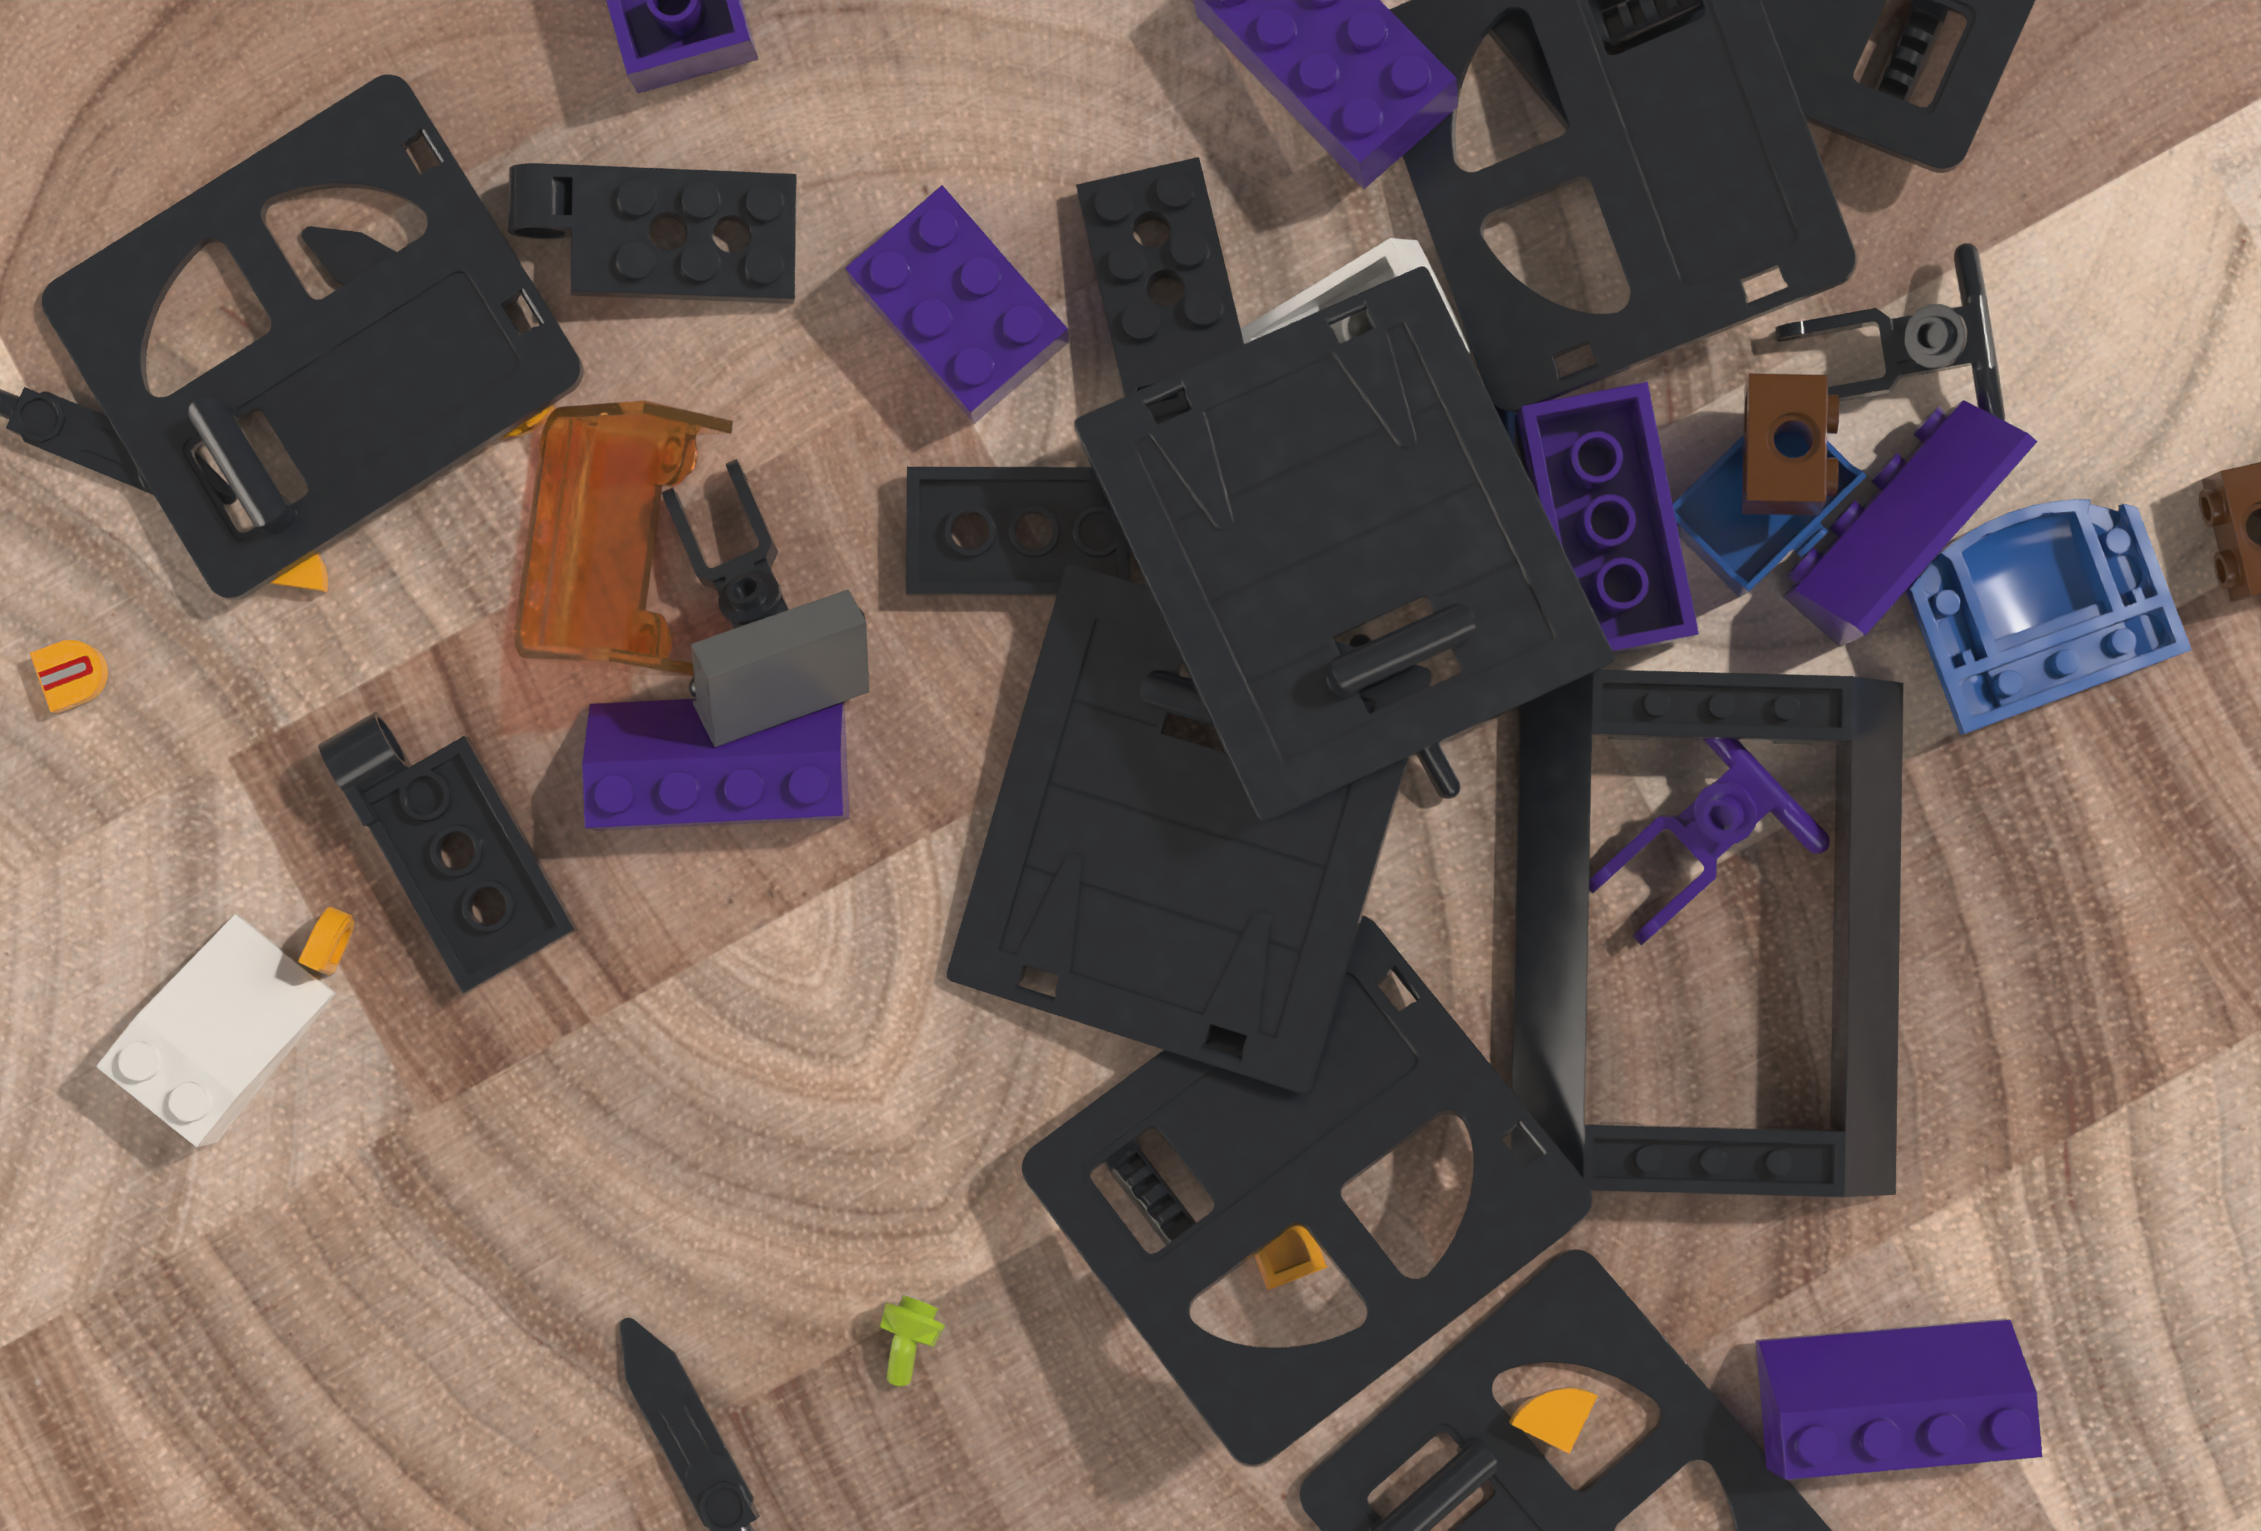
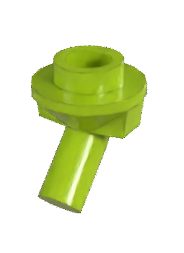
M902 1295L898 1306L890 1303L885 1304L880 1328L894 1334L886 1375L889 1383L895 1386L908 1385L912 1379L918 1343L932 1348L936 1345L945 1328L944 1324L934 1320L938 1308Z

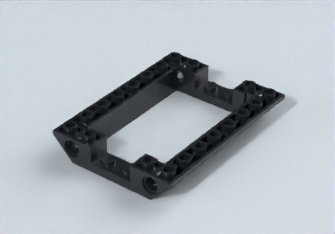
M1600 669L1519 706L1511 1090L1587 1182L1591 1191L1814 1197L1896 1195L1904 683L1856 676ZM1592 735L1608 736V739L1648 740L1653 737L1773 740V744L1812 745L1819 742H1846L1836 745L1830 1128L1841 1131L1778 1126L1731 1128L1656 1126L1629 1122L1584 1124ZM1516 1125L1510 1134V1150L1521 1164L1526 1167L1535 1159L1543 1156Z

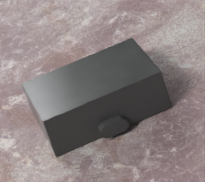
M849 589L690 644L696 690V700L693 701V705L714 747L869 693L867 624Z

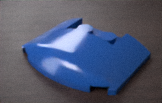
M2071 499L2031 505L1985 522L1949 544L1930 562L1920 578H1916L1907 588L1906 593L1960 735L2192 650L2138 507L2121 504L2118 506V511L2090 504L2091 499Z

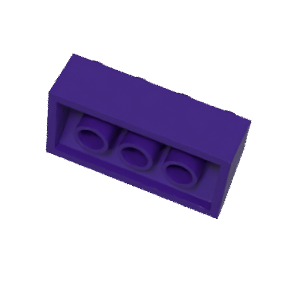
M1965 400L1947 412L1940 406H1937L1913 432V435L1921 441L1905 459L1898 453H1895L1871 479V482L1879 489L1864 506H1861L1856 500L1852 501L1830 525L1829 529L1837 535L1821 554L1812 547L1793 566L1787 576L1795 583L1783 597L1839 647L1866 636L2038 442L2029 433Z
M696 699L593 703L589 705L582 761L584 824L587 829L602 831L850 819L845 701L714 747L693 705V701Z
M2010 1319L1756 1340L1766 1469L1785 1480L2043 1457L2037 1391Z

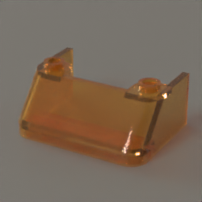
M646 400L562 406L552 411L545 422L541 434L514 627L515 647L521 657L544 662L644 675L694 677L693 663L668 658L672 648V635L667 627L665 618L658 612L646 610L662 487L677 486L686 476L692 473L698 459L696 436L731 434L733 421Z

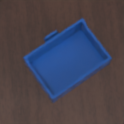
M1785 432L1774 438L1776 449L1785 457L1799 458L1808 452L1806 441L1796 433ZM1742 435L1673 503L1679 537L1740 598L1758 584L1792 549L1802 558L1822 539L1828 530L1820 522L1867 475L1853 466L1827 440V458L1838 459V488L1836 497H1826V503L1820 516L1742 514Z

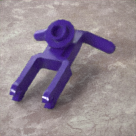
M1703 739L1728 766L1729 770L1716 782L1705 787L1696 800L1678 816L1659 815L1589 879V890L1594 893L1664 829L1672 831L1702 863L1704 871L1633 935V938L1640 945H1643L1716 879L1717 859L1733 844L1746 839L1754 830L1756 824L1769 812L1811 853L1822 854L1830 845V838L1825 830L1788 794L1738 739Z

